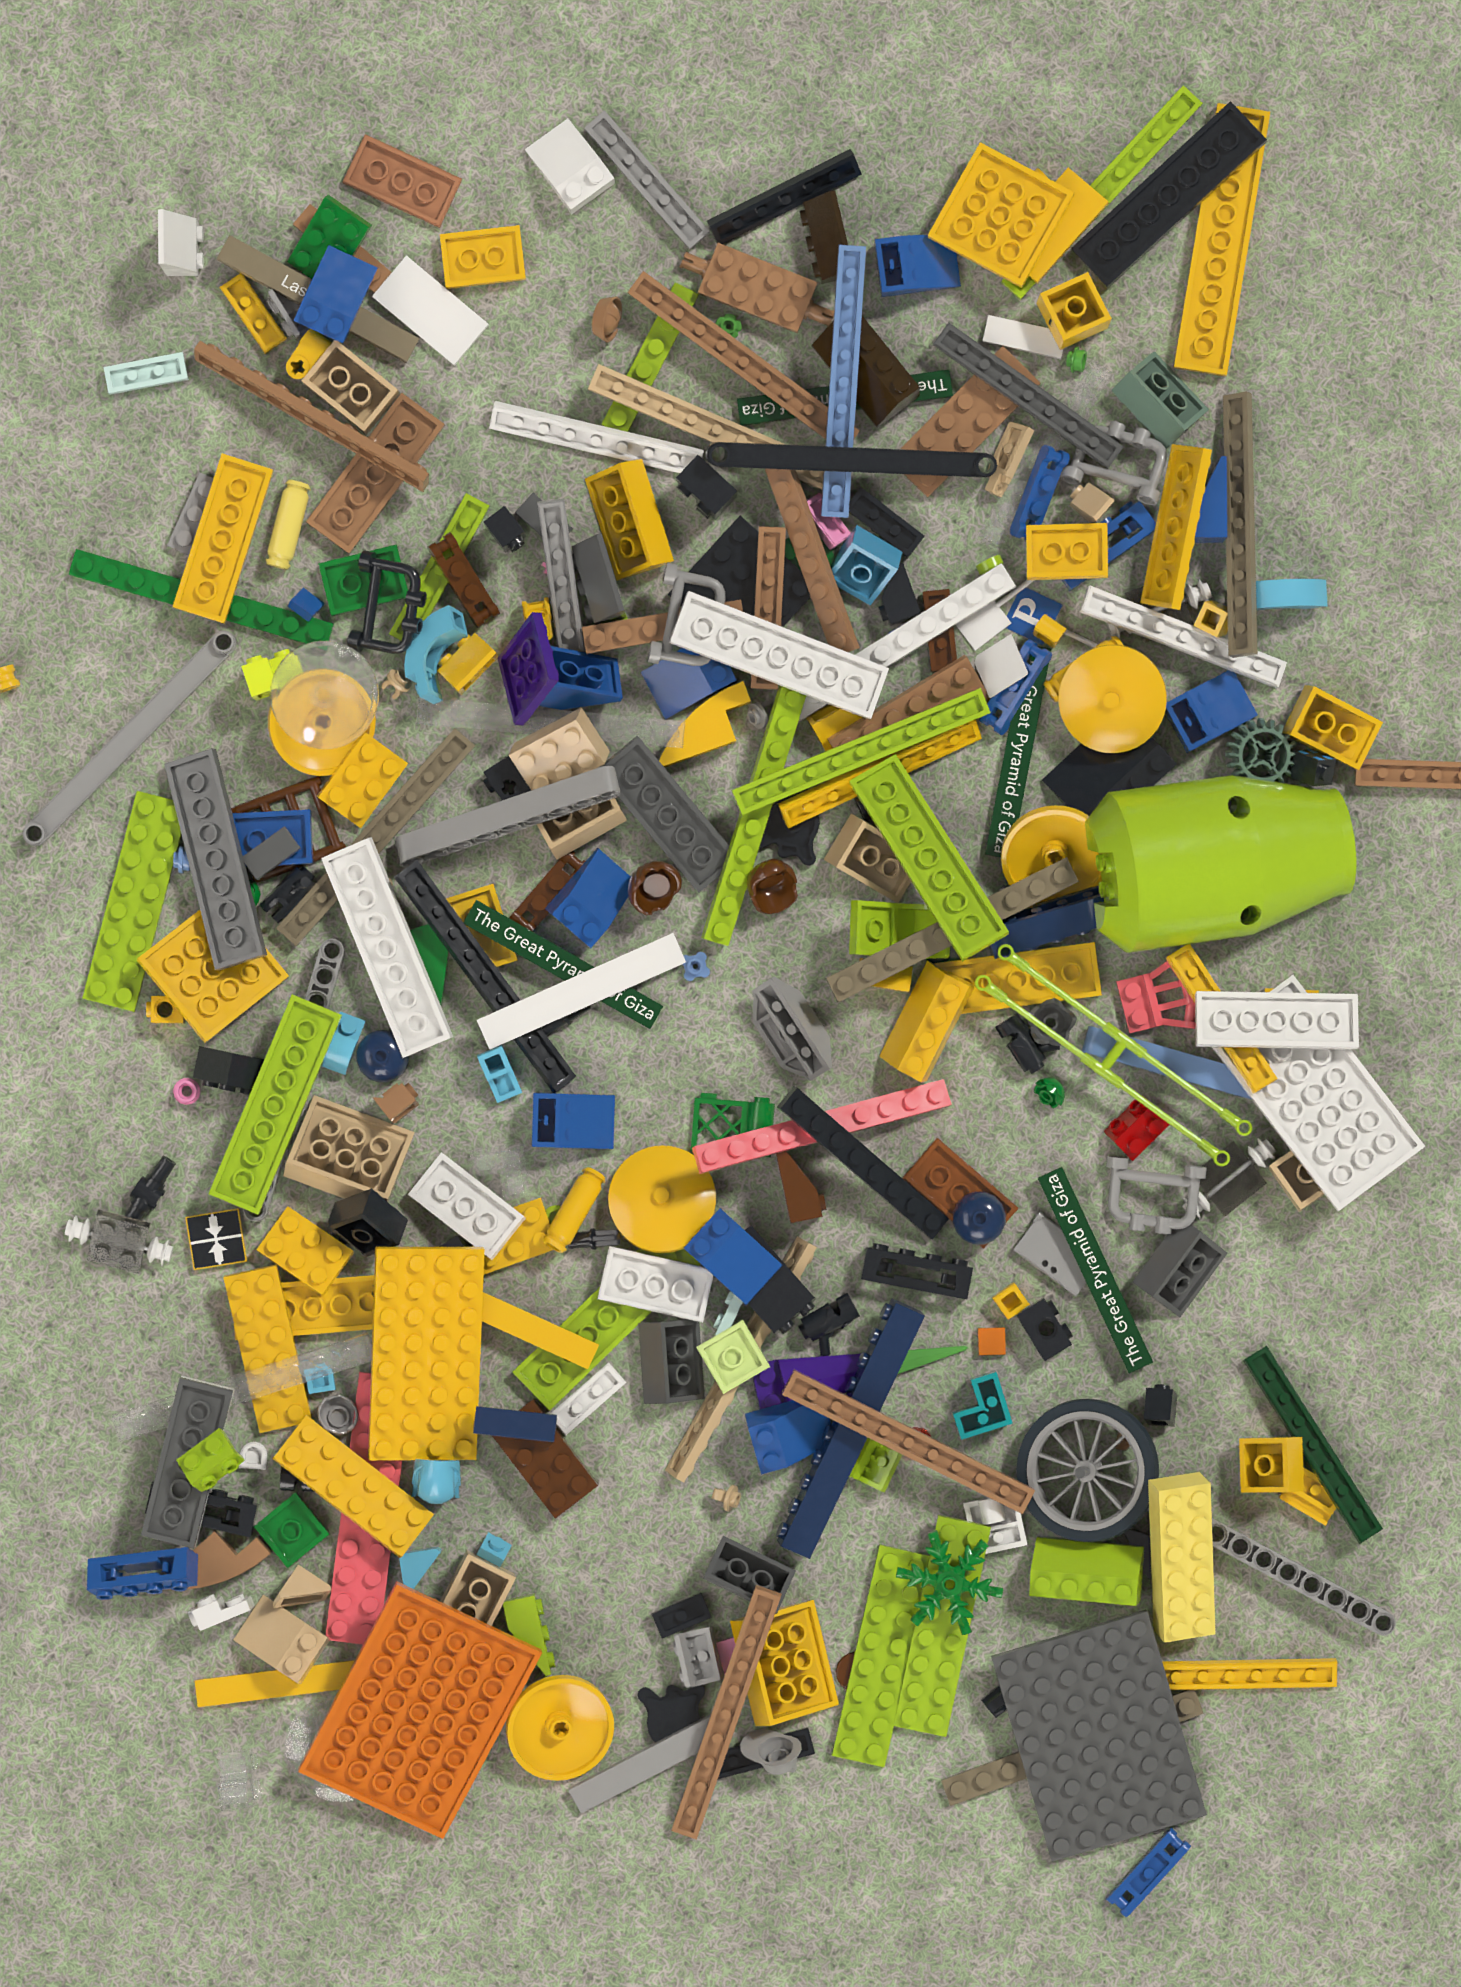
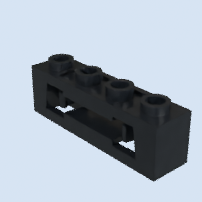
M873 1243L872 1248L866 1247L861 1274L862 1280L968 1299L973 1267L968 1266V1261L952 1258V1263L941 1261L942 1256L926 1253L925 1258L916 1257L915 1251L903 1248L899 1249V1253L888 1251L889 1246ZM882 1257L895 1259L898 1264L940 1271L941 1268L955 1271V1275L942 1273L941 1283L954 1285V1289L937 1286L938 1283L896 1274L892 1278L876 1275L877 1271L892 1272L893 1263L882 1262Z
M152 1481L145 1514L147 1512L154 1481ZM212 1489L206 1504L225 1508L226 1505L240 1508V1512L233 1509L227 1510L225 1520L239 1522V1525L223 1522L222 1517L204 1514L201 1526L251 1537L259 1504L253 1503L254 1498L250 1496L238 1495V1499L227 1497V1491Z

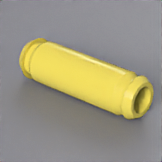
M288 480L285 483L287 487L282 492L267 550L269 557L265 559L267 565L285 570L291 567L289 562L295 554L309 499L307 492L311 491L308 484L295 480Z

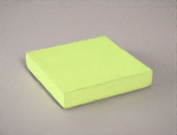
M744 1320L696 1347L723 1394L770 1367Z

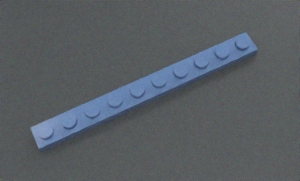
M838 245L825 446L853 447L866 246ZM824 471L821 516L848 518L851 472Z

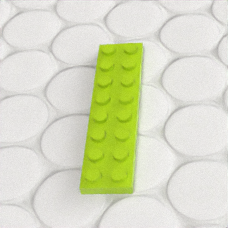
M896 754L849 781L852 789L962 962L1009 934L1005 924Z
M141 791L136 792L82 999L132 1012L136 1010L146 973L138 963L137 958L153 946L173 870L174 852L178 851L182 836L174 802L171 799Z
M291 995L210 1188L209 1195L257 1215L260 1214L342 1018L341 1014L296 995Z
M640 1248L636 1251L692 1265H700L685 1249L671 1253H654ZM599 1287L560 1325V1327L599 1344L589 1369L537 1347L513 1373L551 1410L652 1311L598 1299Z
M938 1515L935 1530L938 1531L941 1544L946 1540L949 1542L946 1555L952 1554L948 1561L949 1565L952 1567L959 1565L958 1556L960 1555L964 1559L966 1545H969L972 1550L980 1539L988 1544L991 1526ZM986 1550L979 1557L985 1558ZM929 1554L927 1569L930 1574H935L939 1569V1565L931 1562V1560L936 1558ZM983 1563L972 1565L976 1570L966 1571V1580L971 1582L978 1577V1582H980ZM949 1579L944 1585L946 1588H953L955 1582ZM927 1584L922 1588L920 1601L927 1600L923 1595H933L934 1587L931 1584ZM969 1591L961 1594L960 1599L969 1604L964 1606V1608L973 1614L977 1594L975 1593L973 1599ZM948 1599L940 1600L941 1610L935 1606V1615L932 1621L929 1620L927 1615L919 1626H914L894 1726L943 1737L947 1736L968 1634L961 1635L958 1621L954 1625L951 1624L953 1610L947 1612L951 1605ZM967 1618L969 1625L972 1618Z
M882 1544L878 1546L832 1756L885 1768L915 1626L910 1619L918 1611L914 1604L920 1602L922 1583L908 1587L909 1579L896 1578L897 1567L912 1570L911 1564L914 1563L924 1572V1568L928 1564L929 1555Z

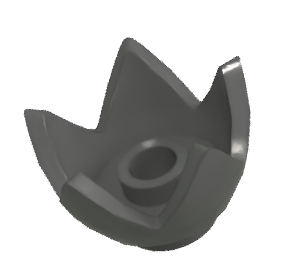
M1056 998L1046 1000L1034 1007L1030 1014L1044 1024L1048 1018L1052 1017L1055 1020V1025L1051 1029L1068 1041L1070 1030L1074 1027L1077 1017L1071 1010L1065 1008L1061 1001ZM1028 1021L1031 1035L1035 1042L1062 1046Z

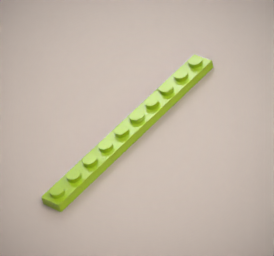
M1184 85L1090 185L1109 201L1104 210L1202 106L1203 103ZM1029 276L1022 288L1004 278L1001 280V283L1019 300L1036 284Z
M779 685L749 782L784 768L806 695ZM773 803L744 815L739 813L701 938L729 946L747 888V878L753 869Z
M978 688L731 791L741 815H744L991 712L981 688Z

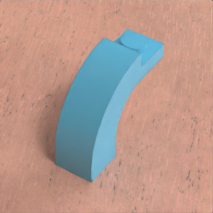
M1279 579L1256 581L1257 610L1328 607L1326 580Z
M450 605L435 611L423 621L420 634H414L411 646L406 650L405 677L417 683L415 685L417 694L432 704L443 701L437 676V665L442 653L451 644L468 637L463 613Z

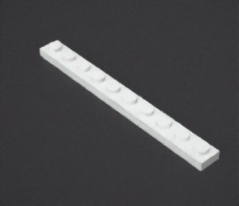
M1001 563L855 655L889 667L1014 589L1016 585ZM806 696L798 723L828 704Z

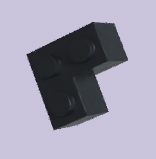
M698 454L676 477V481L679 483L676 488L687 498L692 495L696 499V509L706 519L712 517L716 520L737 498V490Z
M199 1046L193 1078L203 1080V1086L218 1088L219 1086V1089L235 1092L236 1087H239L240 1093L250 1095L264 1059Z

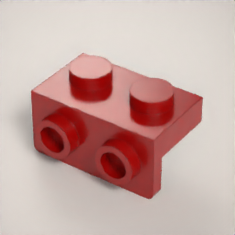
M1135 1099L1118 1118L1111 1121L1104 1130V1133L1130 1160L1134 1161L1170 1124Z

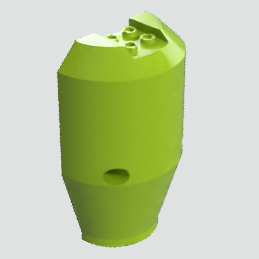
M1234 775L1108 792L1085 822L1088 850L1099 853V855H1096L1097 870L1101 871L1102 882H1099V893L1101 898H1104V902L1094 903L1096 927L1099 932L1126 953L1254 935L1336 896L1350 894L1355 884L1357 859L1353 826L1345 800L1335 788L1324 790ZM1229 799H1231L1232 802L1230 809H1228Z

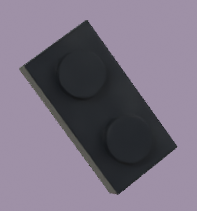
M701 1592L651 1613L662 1639L712 1618Z

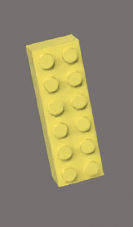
M1200 1472L1148 1480L1154 1632L1164 1643L1214 1635L1215 1603L1211 1483Z

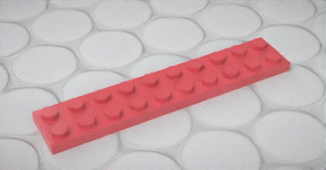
M359 1372L355 1406L358 1409V1421L351 1433L350 1449L399 1487L403 1460L369 1461L371 1373ZM341 1513L325 1636L329 1637L330 1641L363 1645L384 1606L391 1551L343 1513Z

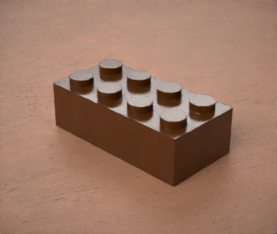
M534 1398L519 1409V1411L544 1413ZM557 1428L554 1442L492 1435L555 1519L599 1485Z

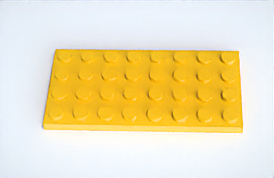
M375 1247L368 1443L369 1461L415 1459L476 1460L477 1434H474L473 1430L476 1406H479L485 1251L483 1247Z

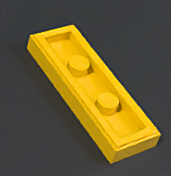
M238 274L220 286V289L265 354L287 340L243 274Z

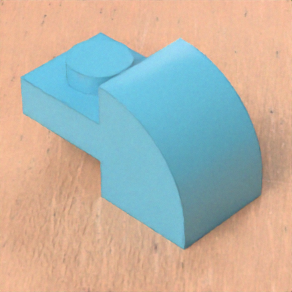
M340 1011L342 1018L324 1058L322 1067L345 1075L365 1025V1020Z
M502 1045L477 1055L497 1103L522 1093Z

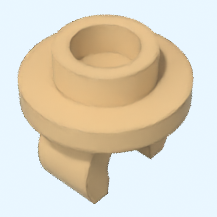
M392 669L387 674L388 680L381 687L384 690L389 685H393L396 691L392 698L396 699L403 692L410 690L411 682L410 679L405 677L404 671Z
M731 1485L728 1491L714 1488L712 1499L724 1502V1510L730 1512L739 1505L741 1493L738 1492V1487L735 1485Z

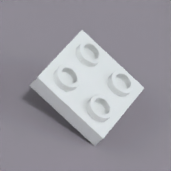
M989 1497L963 1502L967 1521L991 1526L988 1540L989 1547L986 1549V1554L1027 1545L1021 1513Z

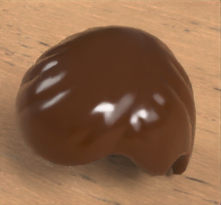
M769 859L757 864L748 875L747 889L750 899L756 910L760 913H781L789 908L798 897L795 872L790 865L779 859Z
M652 861L638 867L632 873L628 884V897L631 905L639 913L647 916L652 915L655 911L665 910L670 905L674 895L681 889V875L671 864L663 861Z

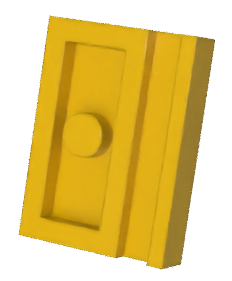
M1303 1467L1304 1491L1282 1492L1278 1498L1326 1526L1336 1507L1316 1475Z

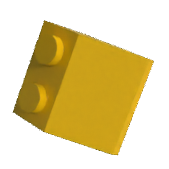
M476 633L472 636L468 634V637L462 638L457 644L459 649L453 655L448 653L438 663L440 668L437 672L460 695L499 657Z

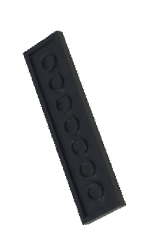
M1230 101L1071 248L1072 251L1109 288L1267 142V139Z

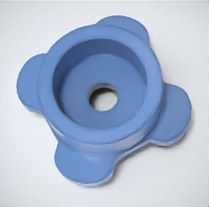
M698 952L693 956L684 955L686 963L682 965L685 968L684 978L686 980L692 981L700 976L706 978L710 974V969L707 968L705 962L707 956L704 952ZM693 964H697L698 968L694 969Z

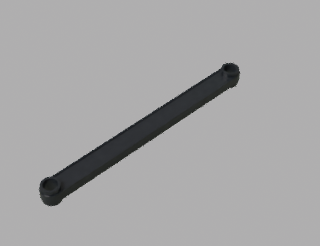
M713 442L707 447L705 453L708 462L717 467L960 477H990L997 469L995 457L981 452ZM716 447H722L725 452L724 458L721 461L715 462L712 458V451ZM983 458H988L990 461V468L986 472H981L978 466Z

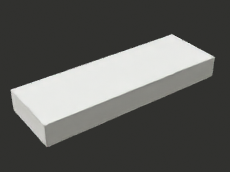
M988 315L982 342L1061 359L1063 349H1059L1049 328Z
M608 1362L550 1413L557 1415L556 1426L566 1436L620 1389L626 1381Z

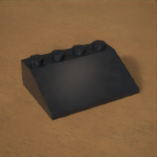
M1152 737L1137 748L1121 753L1099 752L1081 743L1048 773L1042 781L1065 806L1077 809L1090 816L1108 792L1154 786L1177 763Z

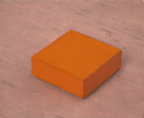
M1005 1327L978 1328V1355H1006Z

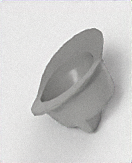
M758 1729L749 1732L740 1743L742 1754L746 1758L762 1764L764 1769L770 1774L794 1773L797 1769V1757L802 1748L801 1742L795 1737L773 1730Z

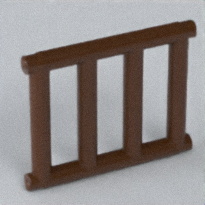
M320 776L306 779L231 808L232 813H249L260 809V812L272 811L270 804L285 799L288 810H300L295 795L310 790L330 843L329 846L315 850L313 846V863L346 848L343 841L340 842L327 804L317 797L321 791L320 785H322ZM309 864L277 866L259 880H256L252 874L253 881L255 883L266 881L290 872L296 866L300 868Z

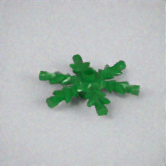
M938 1531L929 1532L927 1535L932 1547H926L925 1550L936 1558L931 1560V1562L939 1565L937 1573L930 1574L926 1566L923 1572L914 1563L911 1564L912 1570L897 1567L896 1578L909 1579L908 1587L922 1583L921 1588H924L927 1584H931L934 1587L933 1595H923L927 1600L914 1604V1607L920 1609L910 1620L916 1626H919L928 1615L929 1620L932 1621L935 1615V1606L941 1610L940 1600L948 1599L951 1605L947 1612L953 1610L951 1624L954 1625L958 1621L961 1635L969 1634L972 1630L967 1618H973L974 1615L964 1608V1606L969 1604L961 1601V1594L969 1591L974 1599L976 1593L984 1602H988L987 1595L1002 1598L1003 1588L989 1586L992 1579L978 1582V1577L969 1582L965 1578L966 1571L976 1570L972 1565L985 1561L984 1558L979 1556L989 1545L982 1539L972 1550L969 1545H966L964 1559L959 1555V1565L952 1567L948 1563L952 1554L946 1555L949 1542L946 1540L941 1544ZM951 1579L955 1582L953 1588H946L945 1582Z

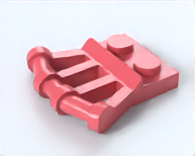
M1168 961L1151 973L1116 981L1129 1034L1162 1025L1195 1029V1003L1181 981L1178 980L1158 986L1153 985L1152 980L1169 967L1172 969ZM1182 987L1183 999L1158 1005L1156 993ZM1186 1005L1184 1021L1166 1019L1161 1016L1160 1011Z

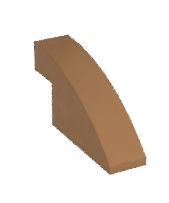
M215 1530L193 1550L198 1554L197 1586L188 1587L187 1590L207 1587L236 1577L257 1565L270 1555L272 1551L257 1536L242 1551L237 1553L220 1532Z

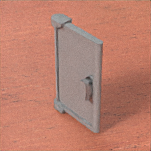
M1040 1211L1036 1214L1032 1225L1013 1250L1076 1297L1086 1284V1281L1061 1227Z

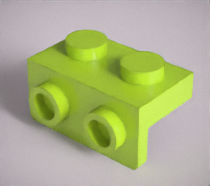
M218 1428L176 1461L190 1484L203 1492L213 1488L217 1481L226 1474L237 1470L239 1465L245 1460L241 1454L236 1452L225 1432Z
M867 1438L849 1477L885 1493L902 1454Z

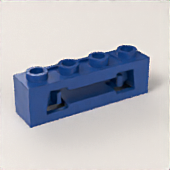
M1132 501L1128 502L1118 510L1121 514L1112 520L1109 516L1100 522L1107 523L1108 536L1117 531L1119 525L1128 518L1131 521L1122 528L1127 536L1138 528L1141 530L1130 539L1126 536L1108 549V564L1155 531L1156 522L1140 501L1136 504H1133ZM1087 579L1061 580L1068 590L1071 591Z
M188 1547L88 1559L87 1591L101 1600L112 1599L114 1595L135 1597L140 1592L160 1594L166 1589L185 1591L188 1587L197 1586L198 1554ZM162 1569V1572H165L166 1574L160 1575L156 1572L123 1576V1573H120L119 1571L125 1570L127 1573H134Z

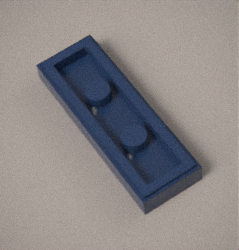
M476 1406L473 1433L554 1442L557 1415Z

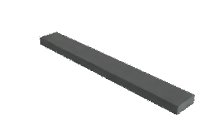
M949 322L933 343L934 347L1103 467L1108 469L1124 446Z

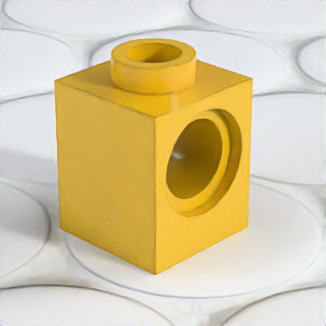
M151 996V1002L147 1001L146 1017L151 1018V1023L185 1024L184 1017L166 996ZM164 1002H169L173 1007V1012L169 1017H162L159 1014V1006Z

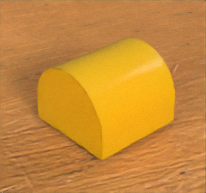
M1044 614L1034 627L1033 635L1050 647L1055 648L1067 628Z
M1014 1282L992 1297L1007 1320L1030 1305Z

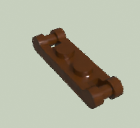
M451 532L443 536V540L436 544L434 542L427 547L477 628L484 625V621L488 618H495L500 614L498 607L490 598ZM450 549L452 555L445 559L442 553ZM482 601L485 608L477 612L474 606Z
M574 851L561 857L521 905L512 913L509 919L533 932L549 914L545 909L547 905L586 861L578 859ZM567 863L575 869L570 876L562 870ZM526 910L535 916L530 923L522 917Z

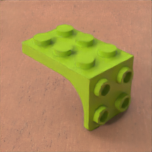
M851 900L849 954L871 956L937 921L926 904ZM950 947L928 958H948Z

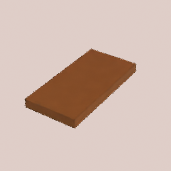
M938 1138L903 1177L909 1185L952 1222L956 1203L964 1195L974 1191L987 1192L994 1195L1003 1204L1006 1212V1222L1019 1209ZM987 1244L980 1246L984 1249L987 1246Z

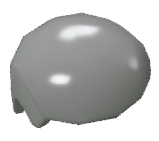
M342 1395L325 1397L317 1410V1421L330 1434L341 1436L349 1433L356 1426L358 1409L352 1400ZM340 1409L345 1411L346 1414H339L333 1412L335 1410Z

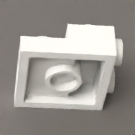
M214 1594L196 1602L197 1607L191 1609L188 1615L194 1627L198 1625L201 1631L250 1611L255 1604L251 1596L244 1598L243 1594L232 1597L227 1602H224L222 1596L215 1598Z

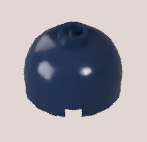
M376 1030L367 1034L360 1041L356 1051V1062L360 1071L368 1079L377 1083H389L398 1079L406 1071L410 1062V1055L402 1057L392 1031Z
M974 1191L964 1195L956 1203L953 1210L952 1218L956 1233L963 1240L971 1244L984 1245L994 1241L1001 1235L1006 1225V1212L1003 1204L994 1195L987 1192Z

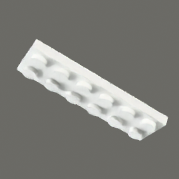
M1196 991V1046L1358 1049V994Z

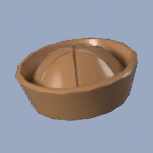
M615 296L600 299L593 313V334L607 343L611 342L618 332L617 327L622 317L620 298Z

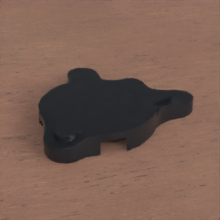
M808 789L778 800L772 805L759 850L771 844H777V853L780 858L797 856L806 866H811L815 863L816 856L813 851V841L820 825L819 815L788 828L778 806V803Z
M669 1685L666 1688V1695L664 1697L658 1696L648 1687H643L638 1691V1699L643 1703L648 1714V1733L655 1743L700 1720L698 1706L705 1695L703 1685L690 1687L687 1690H682L675 1685Z

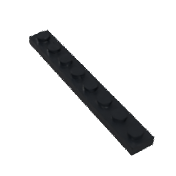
M793 1086L777 1106L778 1109L928 1238L933 1240L949 1220L948 1217L797 1087Z

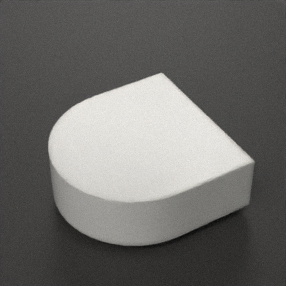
M249 1442L244 1445L240 1454L245 1461L239 1465V1468L266 1470L268 1454L265 1446L259 1442Z

